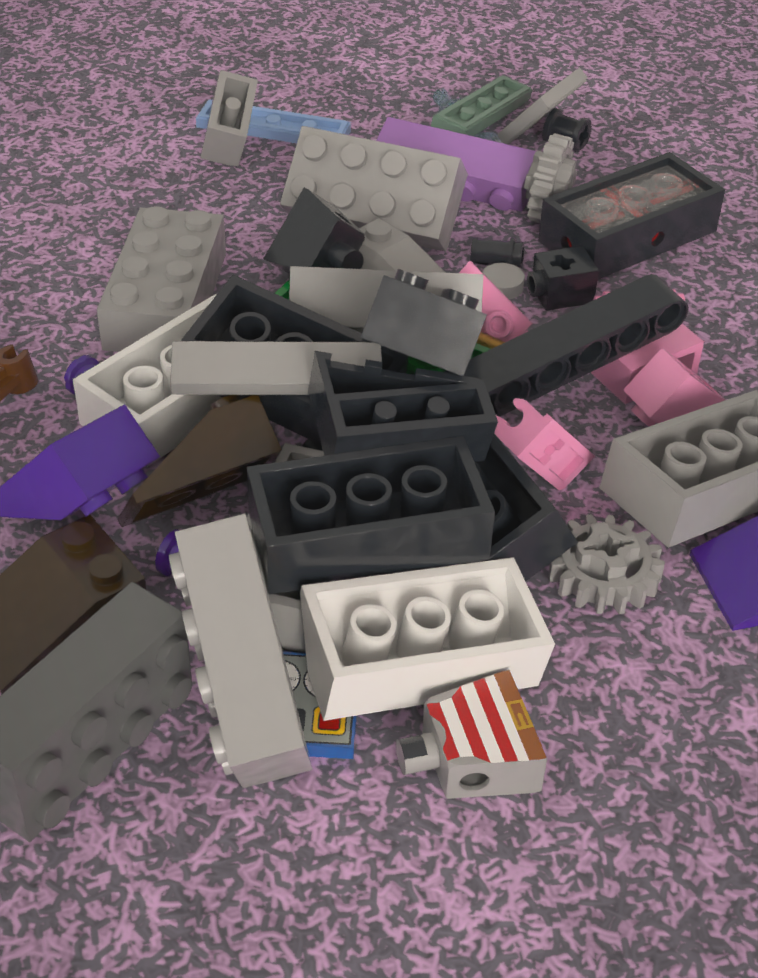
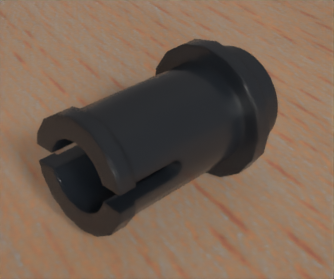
M511 237L510 241L473 238L470 261L475 265L509 263L522 268L524 242H517L516 237Z

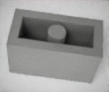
M220 70L200 158L228 166H239L247 138L258 83L257 79Z

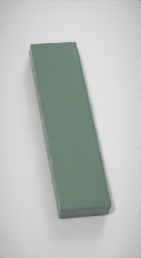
M502 75L433 115L431 127L475 136L524 105L531 98L533 89Z

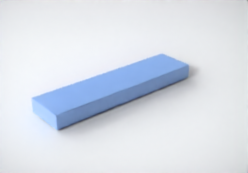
M209 99L197 115V128H207L213 100ZM253 106L247 136L297 143L302 126L349 135L351 132V122Z

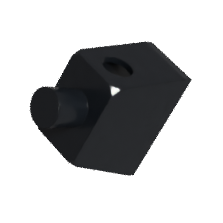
M304 187L263 259L289 274L290 266L361 269L364 258L359 249L365 240V234L337 207Z

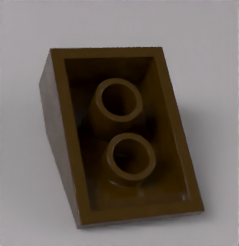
M228 395L210 405L211 410L132 494L117 519L120 526L130 525L246 482L247 467L270 464L282 449L259 396L252 395L240 399L239 395Z
M91 515L84 516L41 536L0 574L1 695L131 582L147 590L145 577Z

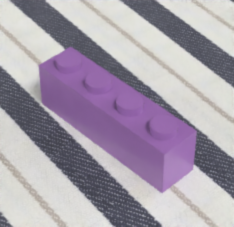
M387 117L376 141L461 158L468 173L461 201L476 200L491 204L494 208L502 211L512 209L522 212L528 201L525 198L527 192L524 189L525 179L529 173L536 151Z

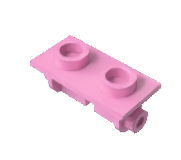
M469 261L459 272L483 274L472 261ZM483 275L482 313L487 314L481 332L504 342L528 332L529 327L533 323Z

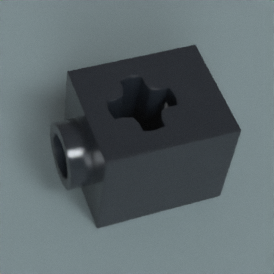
M583 246L534 253L533 271H530L527 276L528 290L532 297H538L545 311L585 305L594 300L599 269Z

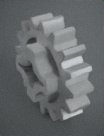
M554 133L549 136L548 143H545L543 152H535L524 184V189L527 191L525 198L529 199L527 217H529L530 221L540 223L544 198L571 189L575 184L577 161L572 160L574 152H572L574 146L573 138Z
M592 514L586 515L585 525L582 526L572 519L567 522V526L578 543L547 565L550 567L549 581L560 582L558 594L561 597L573 593L576 595L575 606L578 608L583 607L587 602L594 603L596 614H602L606 605H613L618 614H625L627 602L640 609L644 607L646 596L655 597L659 582H661L665 561L660 560L661 545H649L651 538L649 531L637 534L633 532V521L629 520L620 526L615 524L614 516L609 514L605 522H597Z

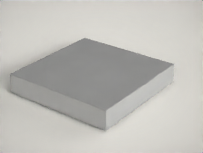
M579 67L542 95L495 136L500 143L509 145L545 117L552 109L587 81L588 77Z

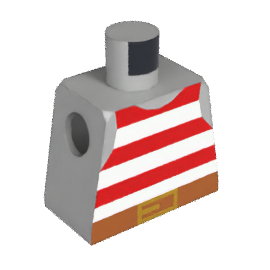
M510 670L490 675L430 697L424 703L423 734L396 740L397 759L402 774L407 775L435 769L447 799L527 794L542 791L547 756Z

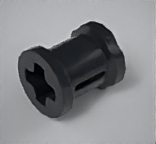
M554 108L545 120L542 138L548 142L549 136L554 133L573 138L574 146L572 151L579 152L586 146L592 130L591 120L587 118L577 120L565 116L562 110Z

